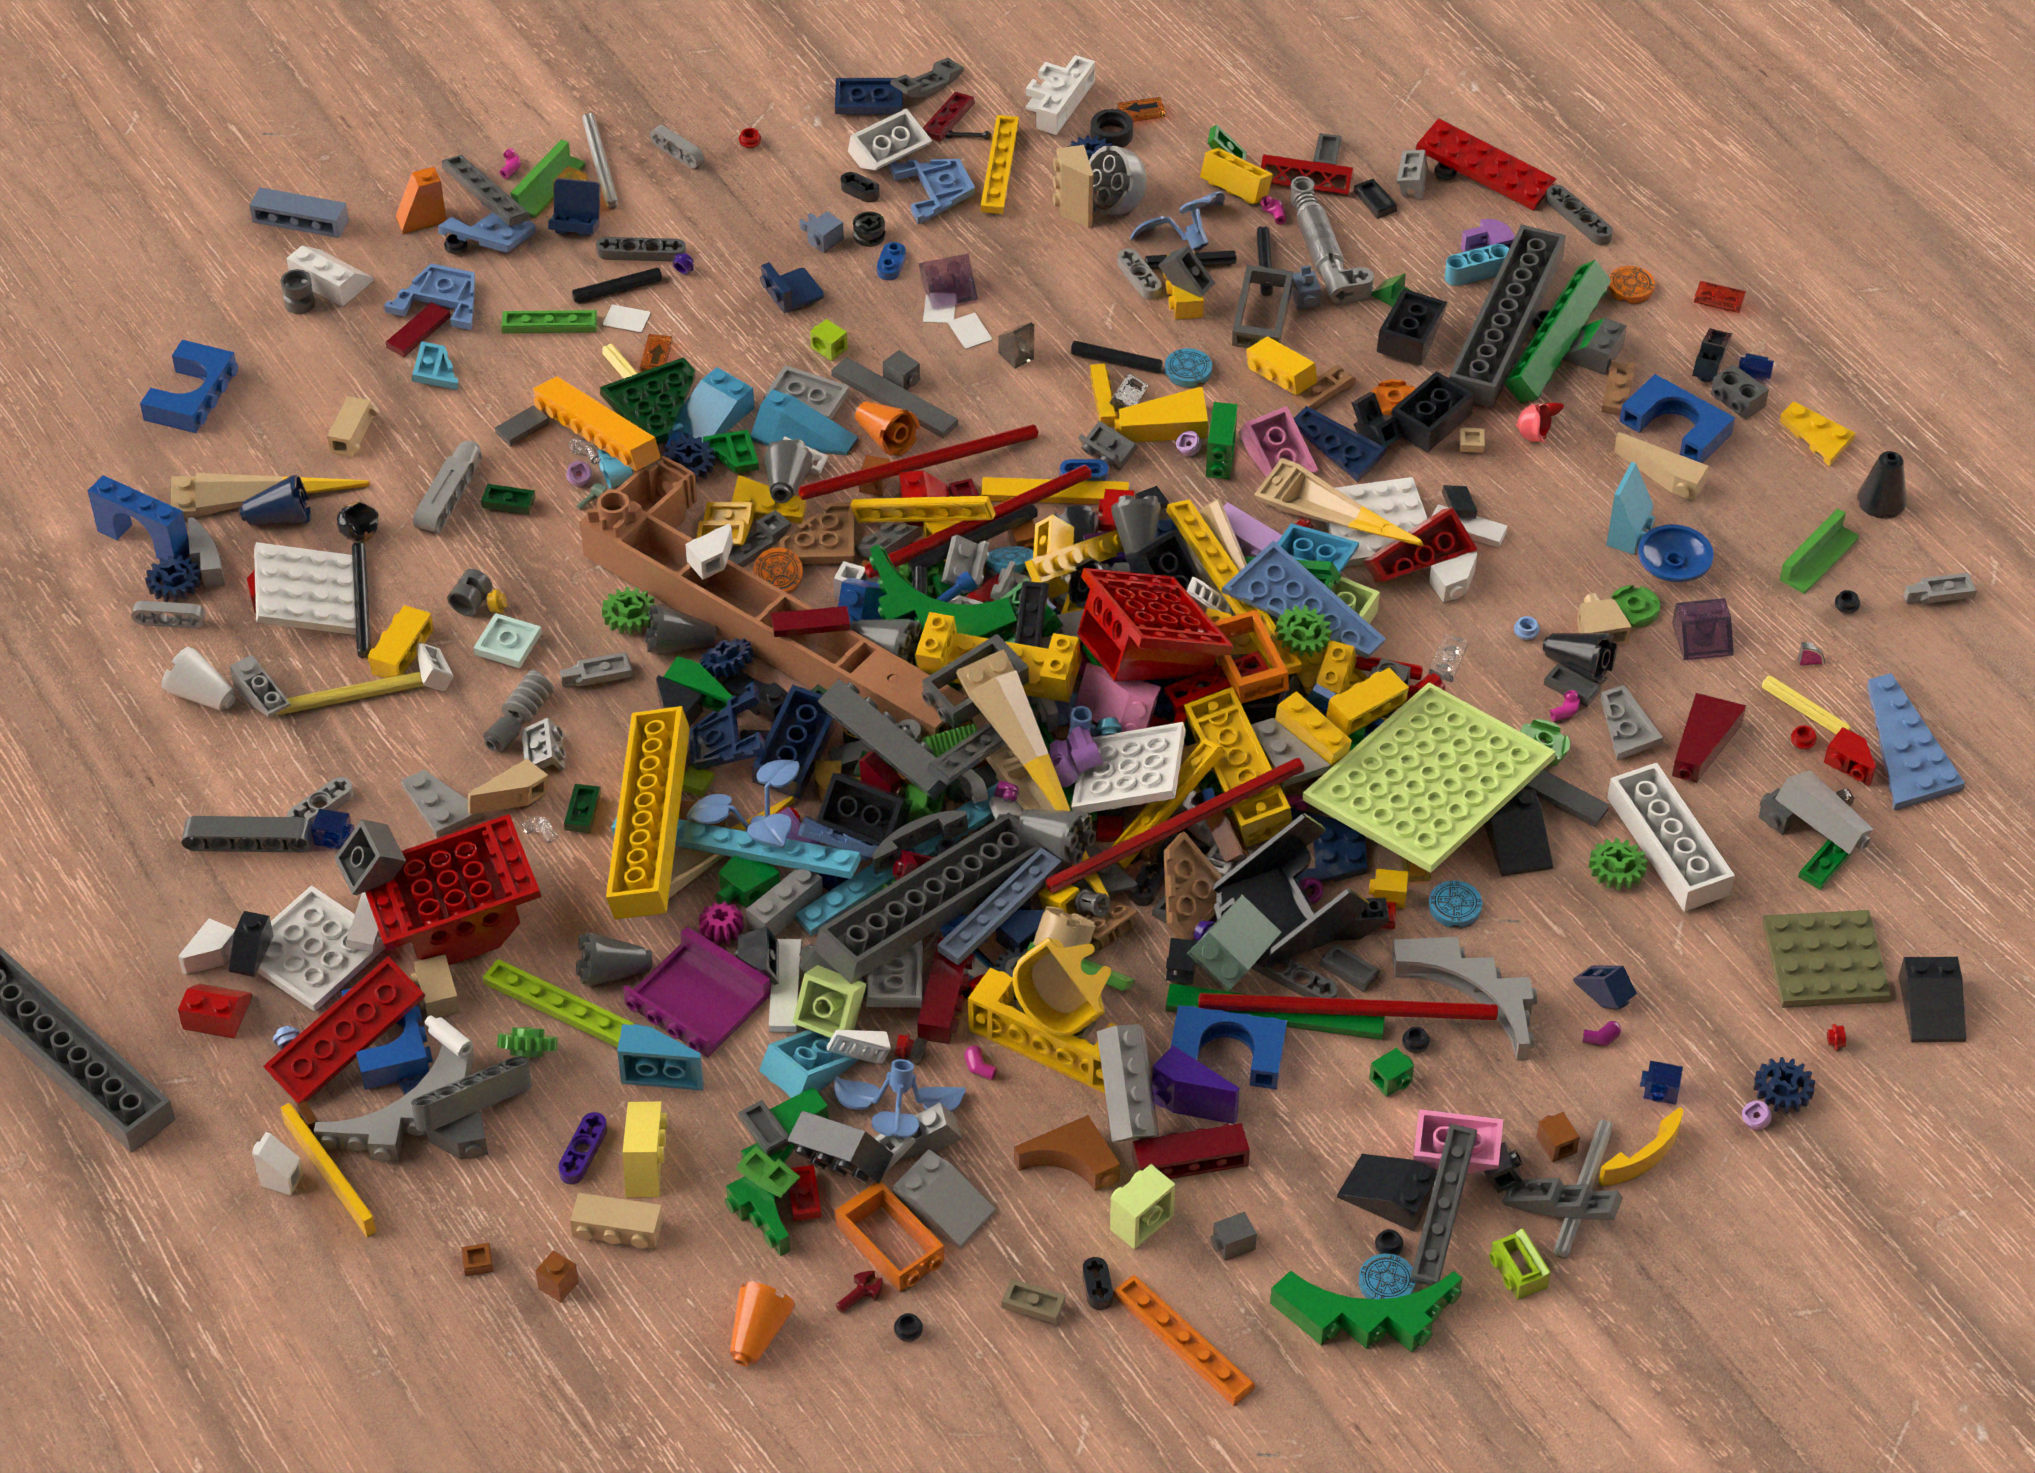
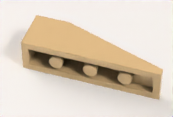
M1618 432L1614 449L1616 454L1629 463H1636L1640 471L1671 493L1695 501L1706 483L1708 465Z

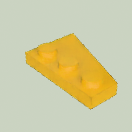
M1794 401L1780 416V422L1797 438H1803L1810 445L1809 449L1814 453L1818 452L1822 455L1824 462L1828 466L1840 456L1855 438V432Z
M738 475L732 502H752L756 506L753 519H761L773 510H776L791 523L801 524L803 522L807 507L806 500H801L800 497L794 495L788 502L778 503L772 499L768 485Z

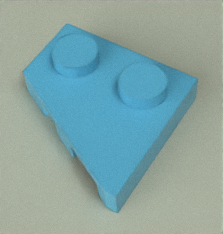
M421 341L412 374L413 382L454 390L458 389V378L454 376L453 366L448 359L445 346Z

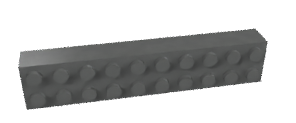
M1521 224L1449 375V379L1475 393V404L1494 408L1503 389L1504 381L1515 363L1533 324V320L1564 257L1566 235Z
M1008 812L819 928L814 950L852 984L976 906L979 899L1004 880H1007L1040 848H1045L1024 834L1023 830L1019 829V821Z
M0 947V1033L131 1153L175 1121L171 1101Z

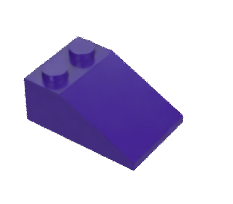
M1174 1045L1153 1065L1152 1087L1154 1101L1158 1106L1165 1107L1176 1114L1235 1124L1238 1117L1240 1088Z

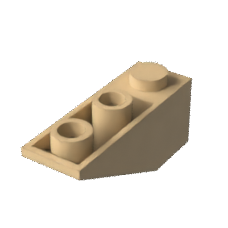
M525 759L468 793L467 812L469 814H477L528 806L547 794L548 774L530 760Z

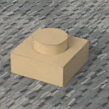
M1460 428V452L1484 453V429Z

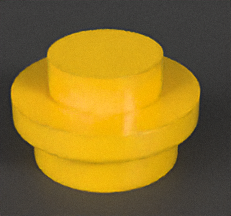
M494 589L493 592L487 594V604L490 612L502 614L504 608L507 607L506 596L499 589Z

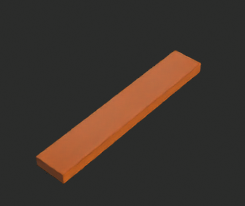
M1132 1275L1113 1290V1296L1233 1406L1255 1389L1254 1382L1136 1275Z

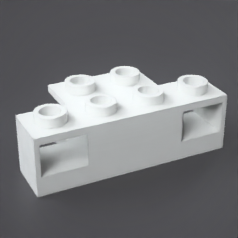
M1075 55L1066 68L1048 62L1042 65L1038 71V78L1045 81L1042 85H1039L1037 80L1032 79L1026 87V95L1032 97L1026 105V109L1036 112V129L1054 135L1058 134L1095 82V61Z

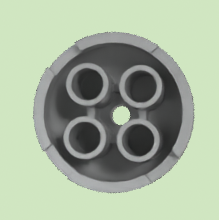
M1104 146L1098 149L1089 159L1094 175L1093 211L1099 210L1103 215L1112 216L1127 214L1138 206L1145 194L1147 186L1145 166L1141 159L1129 149L1117 146ZM1098 189V203L1100 205L1110 206L1111 208L1104 210L1099 208L1094 203V194Z

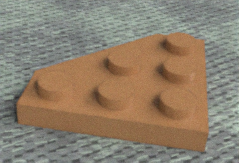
M851 502L828 503L817 516H811L798 525V530L790 536L786 534L782 537L779 547L794 552L802 564L843 563V561L854 563V513L850 506Z
M1183 832L1164 850L1166 920L1168 927L1179 939L1192 940L1198 923L1202 920L1208 922L1216 913L1214 908L1216 892L1213 890L1214 883L1222 878V875L1190 837Z

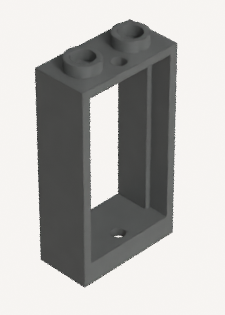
M1247 265L1232 331V346L1249 348L1267 336L1281 344L1293 287V271ZM1251 283L1284 287L1275 330L1242 325Z
M996 634L922 680L923 692L921 694L926 704L932 705L937 710L940 719L945 723L948 722L955 729L981 713L970 698L954 707L940 692L939 689L959 678L956 674L958 669L1004 649L1014 670L1018 673L1022 686L1029 682V667Z

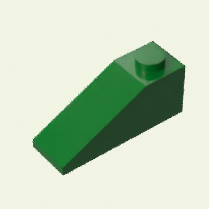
M677 656L663 676L702 694L703 707L718 713L728 706L727 700L733 697L701 664L691 659Z

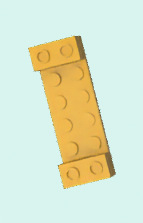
M1207 608L1206 615L1212 622L1232 617V614ZM1248 633L1228 639L1234 646L1231 655L1251 654L1258 651L1269 669H1272ZM1330 640L1327 649L1323 648L1320 654L1314 651L1313 657H1310L1307 652H1304L1302 657L1299 656L1298 651L1294 652L1302 663L1301 672H1297V675L1307 693L1306 697H1308L1316 683L1335 694H1342L1347 691L1356 664L1354 646ZM1217 657L1212 668L1220 666Z
M929 612L915 654L918 668L932 675L982 644L988 638L958 634L954 616ZM1053 633L1049 649L1006 642L1029 667V682L1023 686L1026 695L1063 702L1070 701L1082 661L1078 637ZM959 678L952 681V683L962 684Z
M1233 687L1184 705L1188 727L1195 742L1201 743L1205 738L1221 746L1225 751L1212 767L1223 792L1272 769ZM1279 784L1231 807L1235 824L1246 848L1274 837L1293 822L1291 808Z
M989 968L968 997L969 1031L1105 1093L1098 1041L1095 1045H1092L1083 1038L1057 1036L1041 1029L1031 1018L1014 1007L1013 978L1005 972ZM1110 1022L1106 1028L1116 1026V1024Z

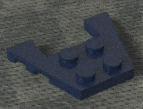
M754 682L745 687L747 691L737 698L734 695L727 700L728 706L719 713L713 711L690 729L691 764L696 770L766 754L764 738L759 732L739 741L737 714L760 704L759 691Z
M1291 808L1292 821L1305 813L1323 825L1326 830L1313 841L1315 868H1307L1297 876L1299 881L1305 877H1314L1321 883L1333 879L1337 882L1367 874L1365 835L1337 819Z

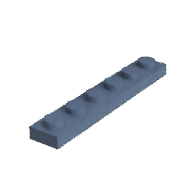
M1040 848L937 945V952L959 965L1045 884L1047 878L1053 876L1062 868V860L1045 849Z

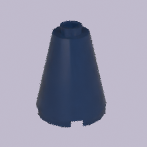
M291 475L243 501L242 507L239 508L242 520L247 521L249 525L293 524L311 521V508H306L308 495L301 478L297 477V475Z

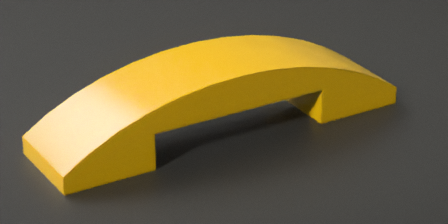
M1679 1107L1660 1121L1657 1138L1632 1157L1628 1158L1620 1152L1601 1166L1598 1183L1602 1186L1631 1180L1647 1172L1660 1162L1677 1139L1684 1110Z

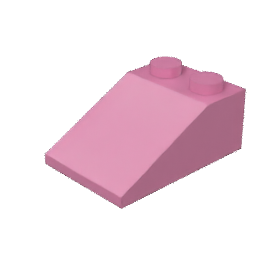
M1287 406L1244 423L1238 432L1248 454L1266 478L1281 458L1300 464L1311 473L1318 471Z
M1087 663L1075 707L1085 706L1089 708L1092 712V720L1096 723L1103 718H1117L1118 723L1122 726L1121 732L1149 728L1161 687L1141 680L1114 681L1104 668Z
M1419 1110L1413 1160L1438 1170L1449 1124L1451 1123L1477 1130L1467 1174L1498 1169L1503 1119Z

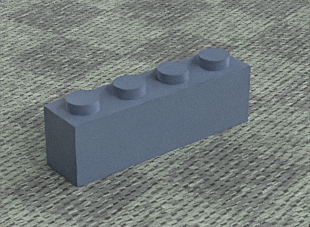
M259 187L249 205L253 223L336 238L340 237L349 221L347 206L344 202Z

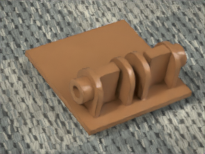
M1110 899V909L1105 916L1096 917L1091 912L1086 914L1079 913V915L1090 919L1096 925L1092 941L1090 942L1096 951L1104 949V947L1111 943L1110 941L1114 942L1116 937L1119 938L1122 934L1132 929L1134 923H1136L1134 915L1138 911Z

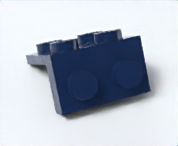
M557 178L554 182V214L548 220V229L555 230V233L567 234L569 232H577L580 236L594 234L600 224V183Z
M770 262L761 265L762 275L760 276V282L784 314L824 298V292L805 268H798L779 275Z

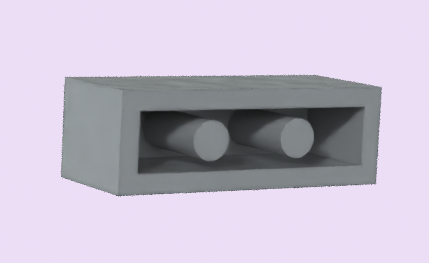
M795 869L746 909L748 930L754 931L767 926L774 936L778 935L796 920L795 913L823 896L822 877L816 872Z

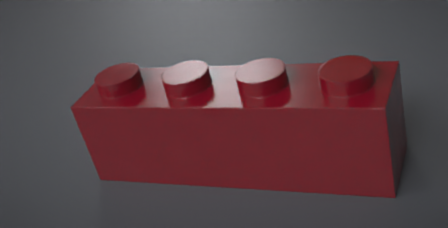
M939 938L937 945H938L944 938ZM936 947L917 1022L918 1040L950 1044L952 1034H957L959 1018L956 1017L958 1012H963L965 997L962 996L963 991H968L970 975H967L968 969L973 970L975 954L971 953L957 965L937 952Z
M1242 1123L1224 1124L1220 1127L1208 1129L1199 1128L1184 1133H1170L1166 1136L1135 1140L1132 1144V1159L1136 1172L1139 1170L1143 1171L1151 1164L1168 1179L1249 1166L1250 1149Z

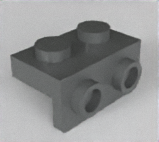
M1101 421L1097 422L1087 437L1082 434L1078 437L1083 445L1081 447L1083 451L1090 456L1096 454L1100 457L1099 460L1107 463L1109 468L1114 466L1119 470L1123 468L1138 448L1134 442Z

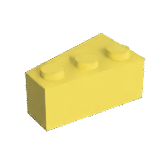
M661 1101L628 1102L623 1143L626 1198L660 1197L661 1163H664V1146H666V1129L668 1125L667 1112L662 1113Z

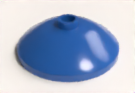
M1676 524L1662 525L1649 530L1640 540L1638 547V557L1643 567L1657 578L1669 582H1689L1702 577L1711 568L1714 557L1712 545L1703 534L1690 527Z

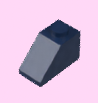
M1016 910L996 929V942L1006 950L1010 949L1012 953H1015V948H1019V952L1023 953L1024 949H1028L1030 942L1034 941L1045 910Z
M1592 965L1573 978L1575 984L1601 1007L1621 1009L1627 1006L1629 999L1637 994L1624 966Z

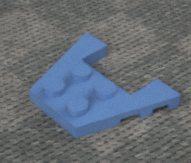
M930 159V163H918L917 160H908V163H897L896 160L888 164V168L895 181L918 175L930 200L911 204V212L917 224L975 195V187L960 159Z
M492 212L472 227L451 217L439 225L438 233L444 236L447 233L458 235L457 239L462 241L473 239L479 241L480 246L508 253L535 234L536 225L529 220L509 227Z
M430 264L412 280V284L407 289H401L397 293V298L392 302L389 300L385 303V313L405 317L414 300L427 304L433 302L440 306L456 309L450 319L451 326L472 330L475 272Z
M806 815L798 832L799 836L828 844V847L860 852L861 859L868 861L869 857L872 858L873 853L878 848V846L818 824L814 821V818Z

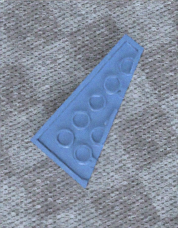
M1274 540L1222 587V593L1279 618L1280 614L1284 615L1287 608L1292 611L1294 605H1297L1300 610H1303L1304 605H1307L1309 611L1316 608V614L1318 616L1325 614L1324 622L1328 621L1331 623L1329 630H1332L1330 640L1354 646L1355 654L1366 659L1385 643L1386 638Z
M1892 673L1869 679L1867 688L1871 707L1876 718V730L1879 732V744L1884 768L1888 774L1889 791L1893 797V809L1897 810L1963 790L1965 782Z

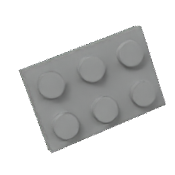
M785 365L764 394V399L774 389L797 398L831 420L850 393L848 385Z

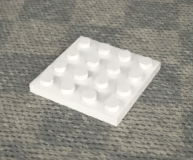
M1413 477L1335 488L1406 532L1428 519ZM1326 522L1329 534L1359 542L1358 549L1345 567L1364 564L1363 561L1395 541V539Z
M256 542L254 548L256 623L356 635L352 555Z
M1183 722L1092 737L1104 764L1079 773L1074 789L1072 810L1092 813L1174 799L1186 732Z
M311 885L271 920L274 936L257 973L315 1012L380 954L385 947L380 933L378 934L373 952L346 947L347 937L355 914Z

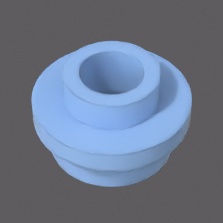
M1521 617L1514 625V632L1521 639L1531 640L1539 634V625L1532 617Z
M292 1026L281 1027L273 1036V1042L278 1045L279 1049H283L300 1034L298 1028H292Z

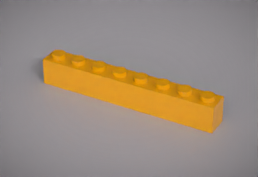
M558 376L533 388L535 395L534 404L538 410L545 412L550 418L559 421L575 434L584 437L586 441H590L600 450L609 453L611 457H615L625 466L627 465L638 471L661 459L654 436Z

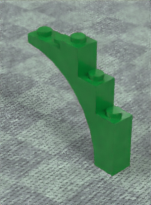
M878 544L869 548L872 554L869 557L870 563L875 571L878 570L881 577L878 580L879 586L884 594L887 593V595L878 598L881 605L878 607V611L883 620L908 619L917 615L914 620L921 622L920 632H922L929 612L954 616L958 634L990 638L1017 626L1018 612L1013 600L1009 597L989 603L973 605L952 604L930 598L917 591L905 581L893 566L884 547Z
M814 1087L770 1109L789 1136L802 1111L829 1119L828 1105ZM755 1143L741 1150V1156L743 1159L755 1146L762 1152L764 1151L758 1143ZM791 1144L768 1157L774 1162L779 1159L785 1164L796 1147ZM745 1176L726 1185L727 1198H725V1203L732 1214L736 1213L741 1221L750 1218L753 1226L756 1229L760 1227L763 1231L764 1239L769 1248H775L780 1256L790 1252L789 1234L779 1218L775 1205V1195L759 1187Z
M1290 1271L1271 1287L1270 1304L1320 1345L1329 1338H1335L1342 1329L1367 1349L1373 1342H1380L1387 1332L1412 1353L1419 1345L1423 1347L1429 1342L1432 1337V1323L1439 1318L1443 1309L1449 1303L1452 1305L1460 1298L1462 1294V1277L1453 1271L1438 1283L1416 1293L1397 1298L1364 1299L1329 1292L1307 1282Z

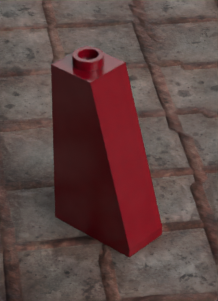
M1696 693L1676 754L1672 776L1697 783L1742 726L1746 705Z

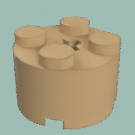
M1046 907L1033 944L1037 945L1048 937L1059 939L1064 947L1088 944L1091 942L1096 925L1090 919L1073 913L1071 915L1064 913V909Z

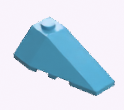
M774 389L771 390L761 403L750 436L752 441L768 446L771 442L783 440L784 436L791 440L800 439L804 441L805 446L816 449L820 453L846 456L858 441V436L797 398Z

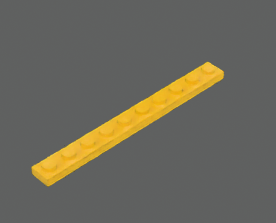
M1190 499L1168 504L1166 512L1221 592L1222 587L1239 573L1238 569ZM1222 593L1236 615L1256 610L1288 671V675L1301 672L1302 663L1296 654H1290V647L1282 648L1283 640L1276 639L1278 632H1275L1276 625L1268 613ZM1255 631L1248 633L1273 669Z

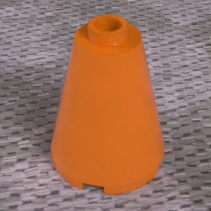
M866 401L858 406L855 413V419L883 452L890 456L895 454L898 456L903 455L911 449L917 440L915 433L916 428H920L917 416L911 411Z
M750 1281L747 1282L746 1286L744 1283L741 1284L730 1347V1354L734 1357L733 1361L735 1363L749 1367L750 1364H756L794 1310L795 1302L788 1295L784 1294V1297L781 1298L775 1295L777 1289L762 1283Z

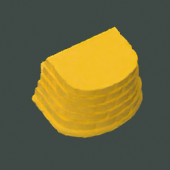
M1048 937L1017 961L1013 971V986L1016 998L1026 1015L1044 1031L1057 1036H1072L1105 1014L1100 994L1111 974V968L1103 966L1094 975H1088L1081 969L1082 959L1093 954L1095 950L1092 944L1064 947L1059 939Z

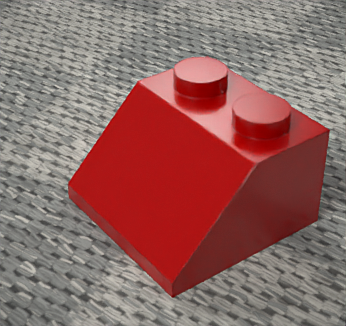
M924 470L899 472L900 498L950 497L948 485ZM924 521L904 522V524L922 527L924 526Z
M197 984L186 989L178 1008L182 1029L235 1039L253 995L251 992L206 984Z

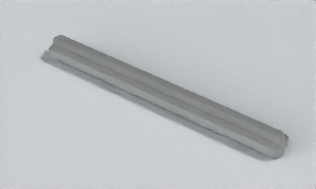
M592 113L584 114L582 117L606 207H616L618 199L595 116Z
M1600 1120L1598 1122L1577 1185L1589 1184L1591 1188L1593 1187L1612 1133L1613 1124L1610 1121ZM1564 1219L1554 1247V1254L1556 1256H1561L1562 1258L1569 1256L1581 1219Z

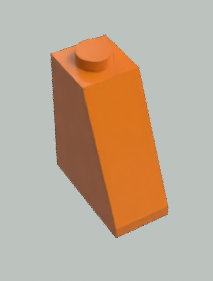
M435 167L412 172L396 214V220L402 234L439 225L446 221L442 184Z

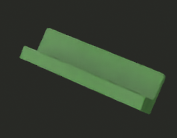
M561 139L510 192L511 198L529 212L530 217L537 218L554 200L555 180L557 178L573 179L585 167V162L570 156L569 142Z
M1837 508L1783 563L1780 581L1805 594L1858 540L1859 535L1843 527L1846 512Z

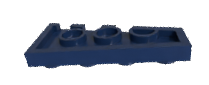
M1307 406L1293 418L1300 433L1357 482L1385 455V447Z

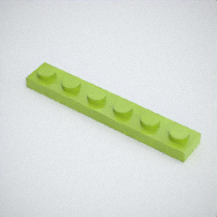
M497 959L482 977L483 984L617 1048L622 1025H634L629 1020L500 959Z

